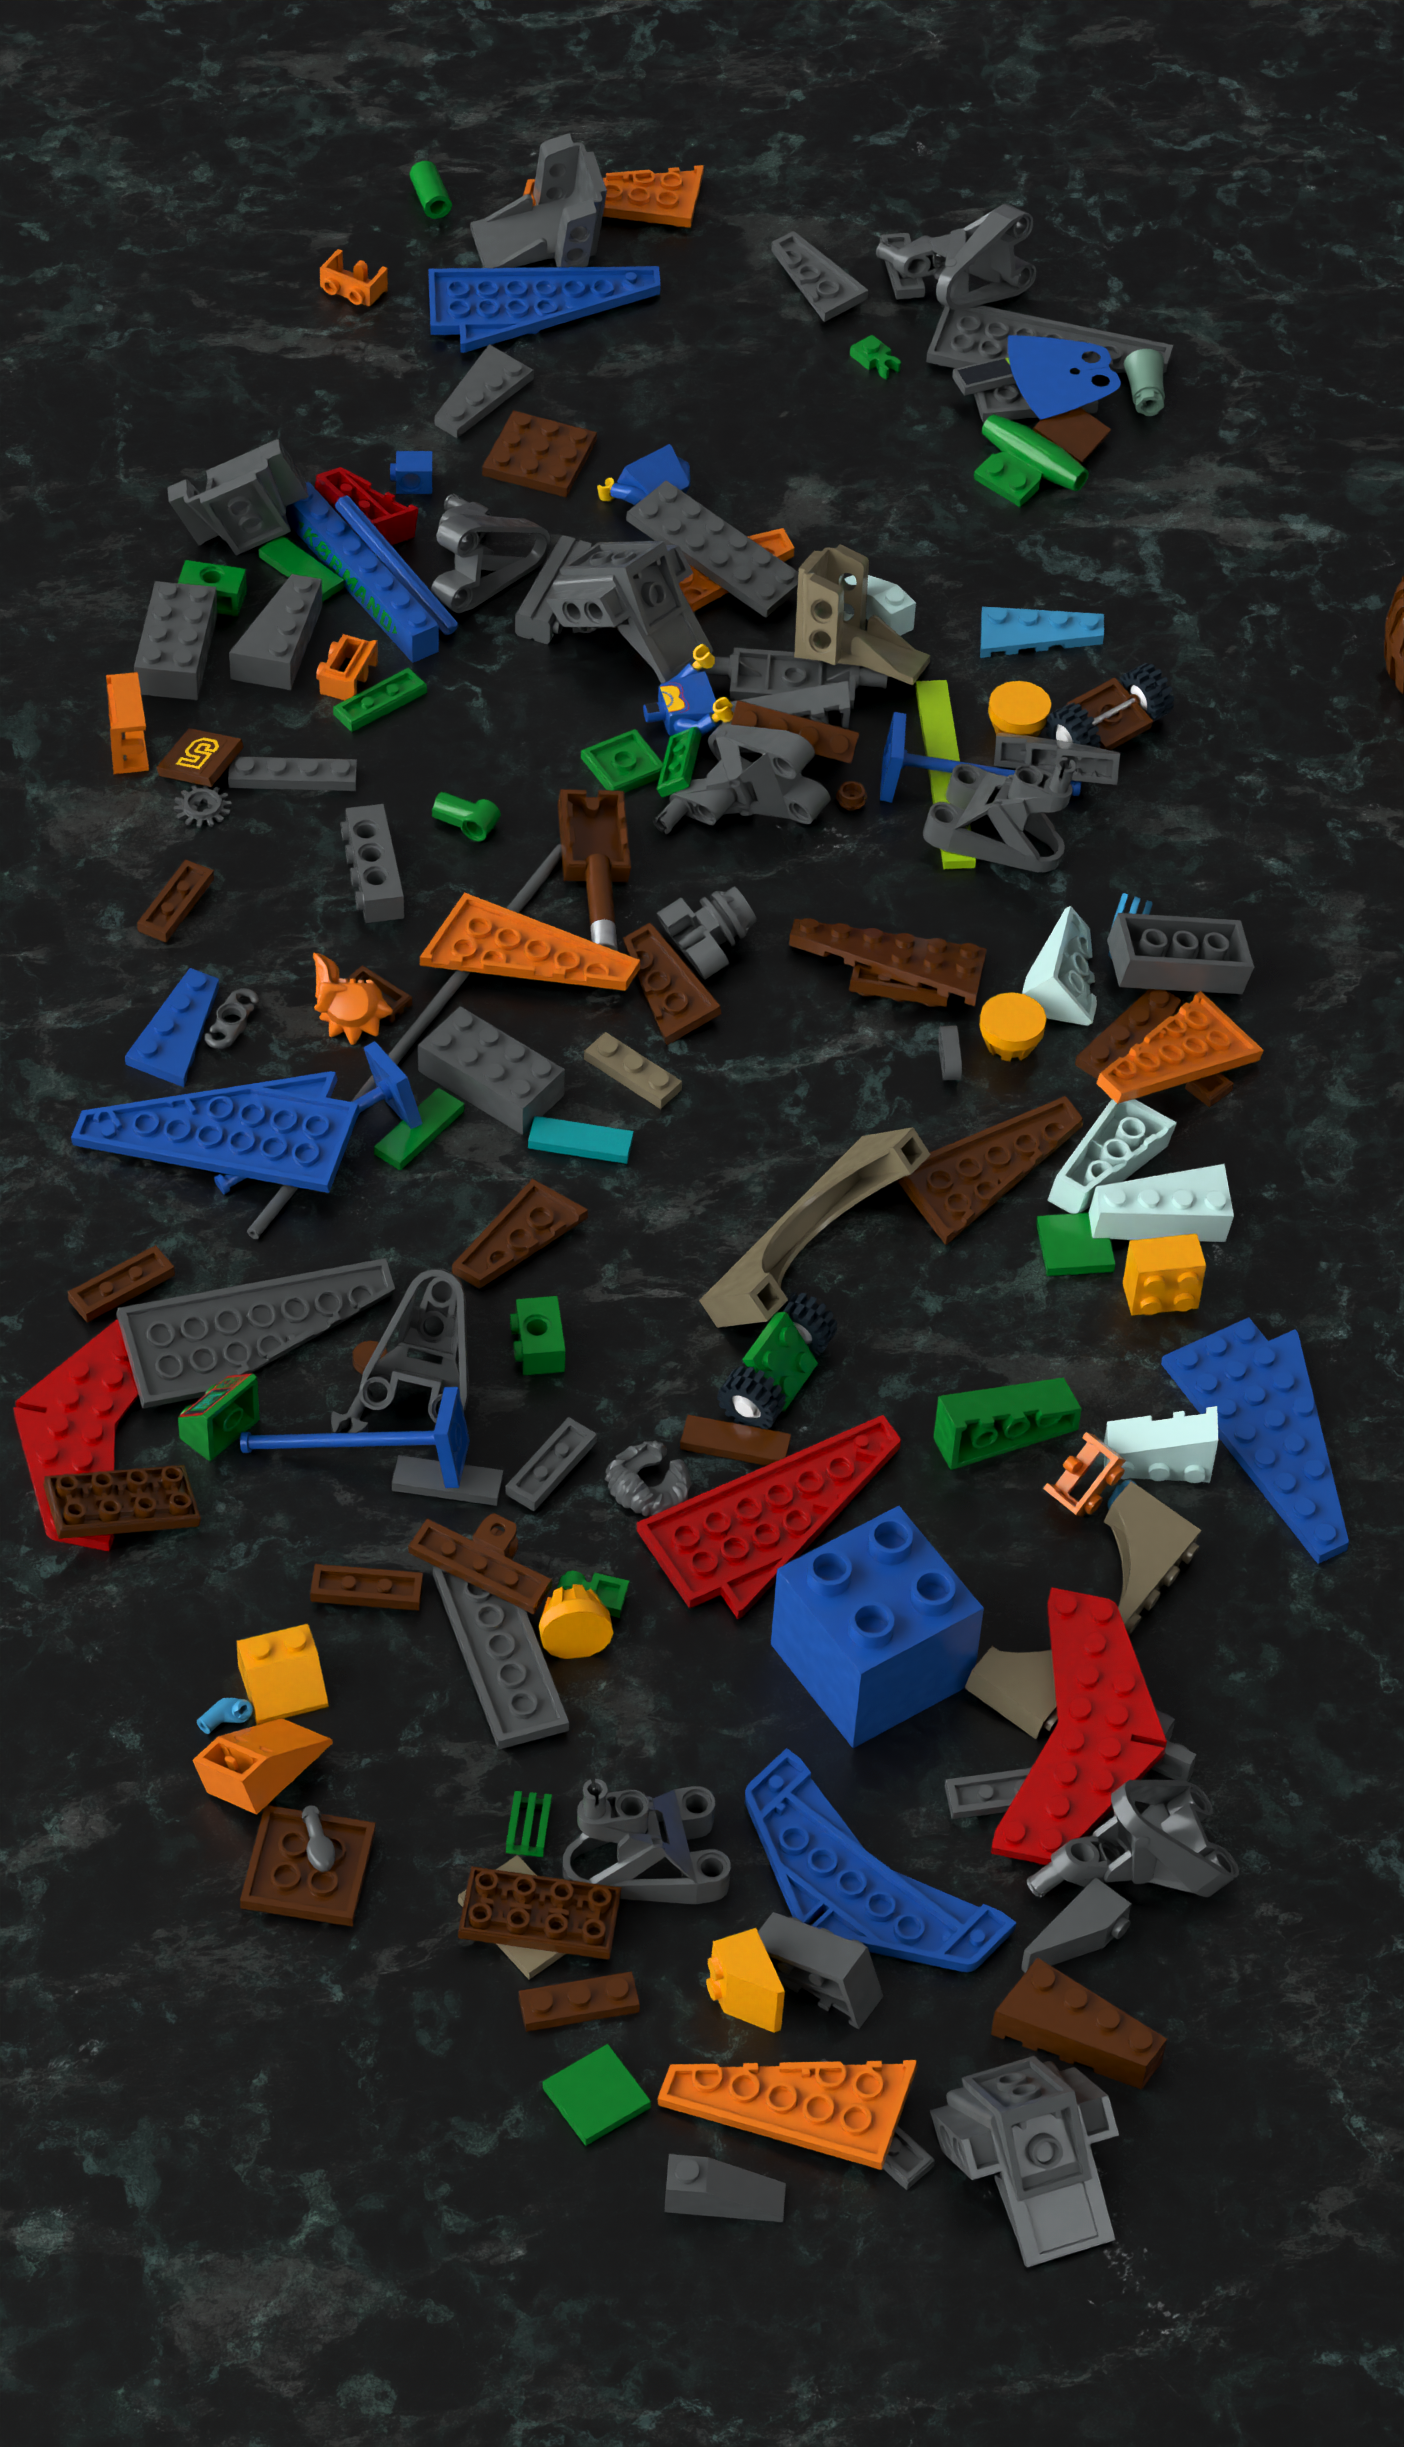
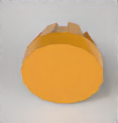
M1024 681L1006 682L996 687L991 693L988 714L996 735L997 733L1037 737L1045 728L1046 718L1050 715L1052 703L1049 695L1041 687L1033 683Z
M1014 992L1002 993L990 998L983 1005L979 1027L986 1046L992 1055L999 1054L1001 1055V1060L1011 1062V1058L1018 1057L1019 1060L1028 1057L1041 1041L1045 1031L1046 1015L1044 1008L1035 999L1025 994Z
M573 1584L572 1589L564 1590L562 1586L554 1590L552 1598H547L539 1623V1630L543 1648L551 1655L562 1659L590 1657L602 1651L610 1643L613 1636V1627L609 1610L591 1588L586 1591L583 1585Z

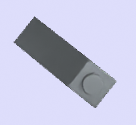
M1095 1877L1024 1950L1021 1970L1026 1973L1037 1957L1052 1966L1102 1949L1113 1938L1120 1939L1131 1924V1921L1128 1919L1131 1903Z
M669 2154L664 2212L783 2222L786 2183L709 2157Z

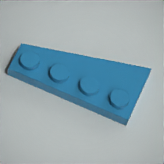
M982 606L980 658L991 657V652L1004 651L1005 655L1018 654L1019 649L1035 648L1036 652L1047 651L1052 645L1073 648L1103 644L1104 614Z

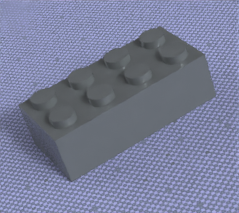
M155 581L134 664V673L138 672L141 695L198 700L218 615L216 587Z
M1118 913L1107 939L1119 987L1243 994L1254 969L1241 920Z
M461 1006L418 1045V1071L522 1135L532 1127L534 1116L542 1117L564 1096V1068Z

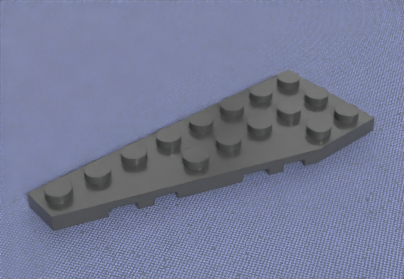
M982 305L959 311L945 306L927 352L926 362L940 366L961 368L1009 356L1008 335L1073 340L1102 346L1108 350L1112 359L1109 367L1116 373H1126L1123 366L1124 360L1132 352L1140 349H1153L1160 352L1164 357V373L1167 371L1172 356L1173 345ZM1088 351L1083 353L1082 359L1088 363H1096L1100 360V355L1096 352ZM1072 368L1070 373H1080V370Z
M383 1258L120 1307L116 1314L142 1409L203 1397L212 1385L219 1384L227 1376L250 1374L393 1295L395 1286L387 1259Z

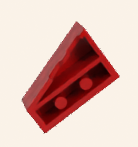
M342 467L316 475L315 489L347 524L348 522L335 509L338 499L346 495L354 501L391 545L414 538L418 507L412 504L406 507L396 502L395 495L386 492L385 495L371 488L372 483Z

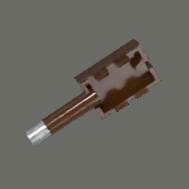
M560 789L558 815L564 881H586L592 942L617 951L612 882H628L631 870L624 791L598 790L597 797H586V790Z

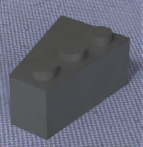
M775 1912L770 1915L758 1931L781 1984L796 1993L803 1988L820 1998L818 2006L829 2011L833 2006L851 2017L849 2024L855 2028H861L883 1998L868 1947L862 1942L845 1939L834 1935L828 1929H818L803 1923L795 1917H786Z

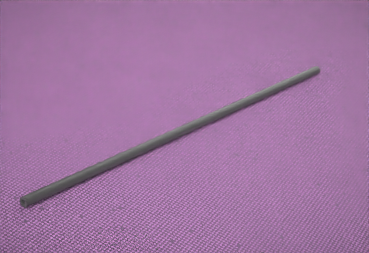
M557 845L506 909L519 913L562 860L561 845ZM456 970L389 1053L388 1056L396 1065H398L471 972ZM373 1075L352 1101L376 1088ZM283 1185L248 1228V1235L253 1239H258L299 1187Z

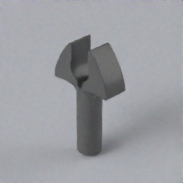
M369 1388L370 1395L373 1396V1392ZM359 1392L346 1414L342 1415L332 1411V1433H340L342 1429L348 1428L349 1425L351 1426L349 1433L368 1432V1423L360 1421L366 1406L362 1403Z

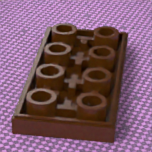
M185 1465L45 1476L43 1486L59 1539L198 1527L200 1525L201 1517Z
M471 1866L458 1938L610 1960L621 1898V1887Z

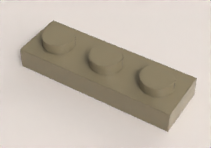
M607 1032L584 1050V1060L660 1109L682 1090L681 1080Z

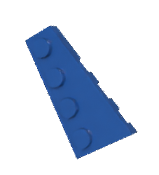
M189 968L125 1055L126 1065L185 1087L189 1067H192L197 1044L201 1041L204 1033L203 1027L206 1019L209 1018L219 990V979Z

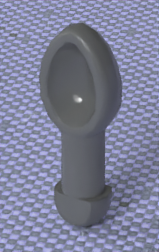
M307 1806L302 1812V1821L306 1823L310 1837L306 1849L307 1857L315 1869L320 1872H328L335 1862V1848L333 1842L324 1835L320 1821L322 1817L320 1810L316 1806Z

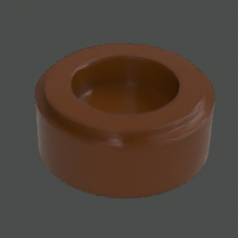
M364 1341L354 1348L353 1366L356 1371L363 1374L379 1342ZM386 1348L380 1358L387 1354Z

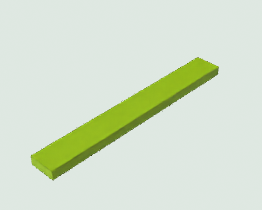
M947 680L916 681L915 690L926 756L960 761ZM928 769L933 804L937 802L949 803L945 794L952 773ZM940 849L943 869L975 868L976 858Z

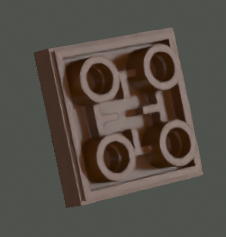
M1079 407L1040 420L1033 428V431L1063 448L1082 465L1104 441L1111 429Z

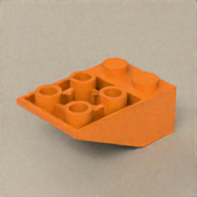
M280 1718L218 1736L192 1761L207 1793L254 1814H258L313 1761L319 1758L333 1744L331 1738Z

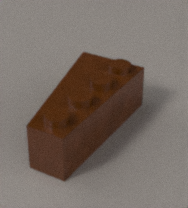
M1038 1957L995 2010L991 2035L1005 2039V2036L1021 2041L1023 2042V2047L1034 2051L1040 2048L1060 2056L1059 2060L1074 2065V2062L1094 2068V2073L1138 2089L1144 2087L1161 2065L1167 2039Z

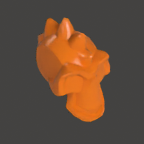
M313 953L316 966L315 997L317 998V1004L314 1009L321 1013L319 1016L320 1020L329 1022V1036L335 1037L344 1032L351 1045L356 1044L362 1031L375 1037L378 1036L380 1019L392 1014L393 1010L383 999L382 992L375 982L366 980V983H364V980H358V983H356V979L350 978V982H348V979L339 978V967L335 962L325 955Z

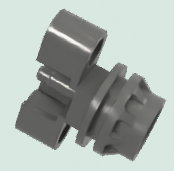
M735 886L727 891H715L710 895L712 901H709L706 897L700 899L702 908L693 913L681 897L656 913L666 932L703 980L729 965V961L720 945L725 942L729 947H733L735 945L734 937L738 940L743 939L749 927L757 923L753 910Z

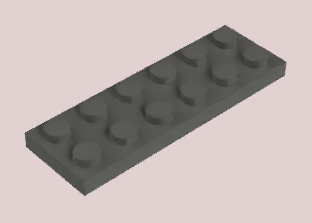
M664 481L627 512L626 521L655 541H665L666 545H679L689 565L765 618L798 591V572L668 481Z
M433 1567L434 1580L498 1750L569 1731L567 1715L526 1610L438 1567Z

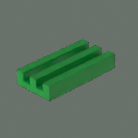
M522 1791L514 1792L506 1841L507 1854L543 1857L552 1794H544V1799L537 1798V1793L530 1792L529 1797H522ZM521 1807L527 1808L521 1845H515ZM535 1809H542L537 1845L532 1847L529 1845Z

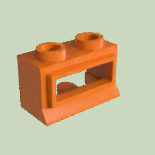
M337 249L320 267V287L330 295L338 294L348 298L353 304H364L370 307L383 292L388 291V268L382 266L372 280L368 279V266L362 260L354 265L353 272L343 269V251Z
M343 634L339 642L333 641L329 648L327 662H320L316 672V679L320 682V694L344 701L357 694V680L366 682L369 673L368 665L376 667L378 664V640L366 641ZM345 658H350L351 661L345 671H338Z
M1087 1432L1082 1437L1087 1443L1076 1457L1069 1456L1063 1464L1066 1471L1055 1485L1047 1483L1043 1488L1075 1515L1082 1517L1086 1512L1091 1515L1098 1509L1103 1501L1100 1494L1108 1484L1114 1486L1121 1479L1125 1472L1122 1465L1126 1461L1097 1436ZM1100 1453H1103L1110 1459V1462L1081 1500H1076L1070 1495L1071 1491Z

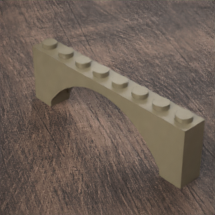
M913 1127L862 1136L699 1300L717 1328L768 1321L788 1301L780 1288L781 1282L789 1265L806 1244L828 1224L861 1200L904 1176L911 1175L931 1155Z
M1132 1481L1111 1504L1104 1523L1109 1525L1113 1531L1122 1560L1123 1585L1118 1608L1129 1635L1142 1618L1138 1614L1143 1608L1149 1611L1159 1599L1161 1593L1158 1590L1164 1584L1169 1587L1180 1572L1179 1564L1182 1561L1188 1564L1195 1556L1200 1547L1196 1544V1540L1201 1532L1198 1527ZM992 1646L972 1669L965 1689L1033 1738L1037 1739L1044 1729L1050 1732L1058 1723L1051 1650L1017 1653L999 1651Z

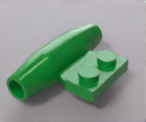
M996 414L989 416L982 427V434L1001 452L992 454L974 471V480L1018 507L1026 503L1039 490L1042 478L1073 491H1079L1085 485L1089 476L1088 470L1057 444L1025 425Z

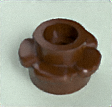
M848 781L841 785L840 790L836 793V799L841 807L847 810H856L865 805L867 793L862 784Z

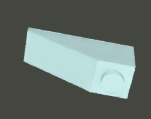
M854 575L845 578L848 584L856 585L857 582ZM868 575L866 619L869 620L872 615H877L900 636L913 630L916 602L897 584Z

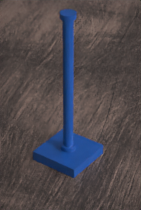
M894 712L882 755L880 801L892 803L900 771L905 766L952 773L956 765L970 764L987 772L1007 777L1014 775L1015 770L909 754L904 749L906 714ZM1070 782L1073 788L1072 796H1079L1082 782Z
M375 1041L365 1046L364 1051L376 1088L352 1102L358 1103L360 1112L384 1099L395 1113L406 1122L410 1129L423 1124L408 1077ZM219 1174L214 1177L216 1185L224 1195L230 1192V1187L246 1179L245 1177L229 1174L224 1176Z
M444 1387L434 1431L251 1435V1432H242L240 1448L242 1453H251L252 1449L436 1445L445 1488H459L470 1439L459 1388Z

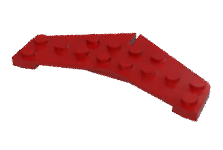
M118 1319L15 1401L16 1407H13L15 1421L46 1535L55 1541L104 1551H110L114 1534L58 1538L43 1483L45 1476L114 1471L115 1432L119 1421L139 1397Z
M1053 1587L1050 1590L1047 1614L1050 1628L1058 1724L996 1828L991 1847V1854L1043 1865L1049 1864L1051 1862V1854L1070 1840L1086 1837L1113 1809L1111 1793L1128 1780H1141L1165 1755L1167 1744L1116 1603L1107 1598Z

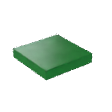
M636 729L581 750V759L606 790L624 791L625 793L660 778L663 762Z
M1089 1213L1037 1216L1036 1225L1047 1276L1114 1272L1115 1260L1110 1238L1092 1237Z
M608 2044L543 2081L542 2088L585 2146L651 2108L650 2099Z

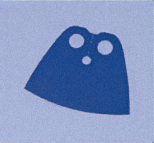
M1008 335V355L1013 377L1022 396L1040 420L1074 410L1101 399L1116 391L1121 385L1118 374L1109 367V363L1112 360L1108 350L1102 346L1057 338ZM1093 351L1100 355V360L1096 363H1088L1082 359V355L1085 352ZM1077 368L1080 370V373L1074 375L1070 373V370ZM1095 375H1104L1109 378L1110 383L1107 386L1099 387L1095 386L1091 379Z

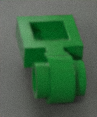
M567 1571L565 1575L560 1577L557 1589L562 1586L564 1590L572 1589L573 1584L583 1585L586 1591L591 1588L609 1610L610 1616L620 1618L629 1588L628 1580L594 1572L592 1581L587 1582L585 1576L577 1571Z

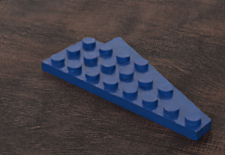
M659 266L428 269L431 335L460 334L461 353L525 334H537L545 328L659 295L661 286Z
M329 1071L82 1110L71 1140L74 1146L329 1193L360 1109L358 1103L331 1098L337 1083L336 1072Z
M1248 1317L1164 1355L1161 1365L1200 1414H1206V1408L1217 1406L1218 1438L1317 1564L1347 1551L1349 1539L1298 1332L1294 1329L1268 1341Z

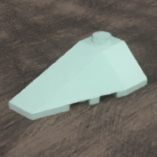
M1071 906L1064 910L1027 974L1022 994L1035 999L1044 1008L1047 1019L1088 1026L1093 1023L1097 1006L1096 996L1093 993L1090 994V984L1095 982L1094 973L1089 970L1088 960L1093 957L1090 928Z

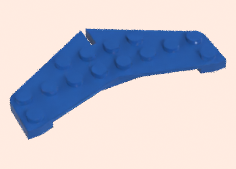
M786 1748L747 1785L745 1790L747 1810L791 1915L803 1923L809 1925L822 1912H825L811 1926L818 1929H828L834 1935L848 1940H858L867 1946L871 1953L961 1972L976 1970L1015 1931L1016 1922L1002 1911L985 1904L981 1907L975 1906L893 1871L866 1851L811 1779V1772L801 1758Z

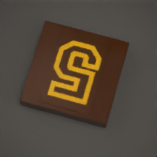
M189 728L156 767L158 774L162 777L212 787L244 748L243 742L240 738Z

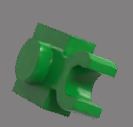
M870 335L850 346V356L868 370L876 367L878 374L882 378H889V368L897 373L900 372V360L891 356V349L874 335Z

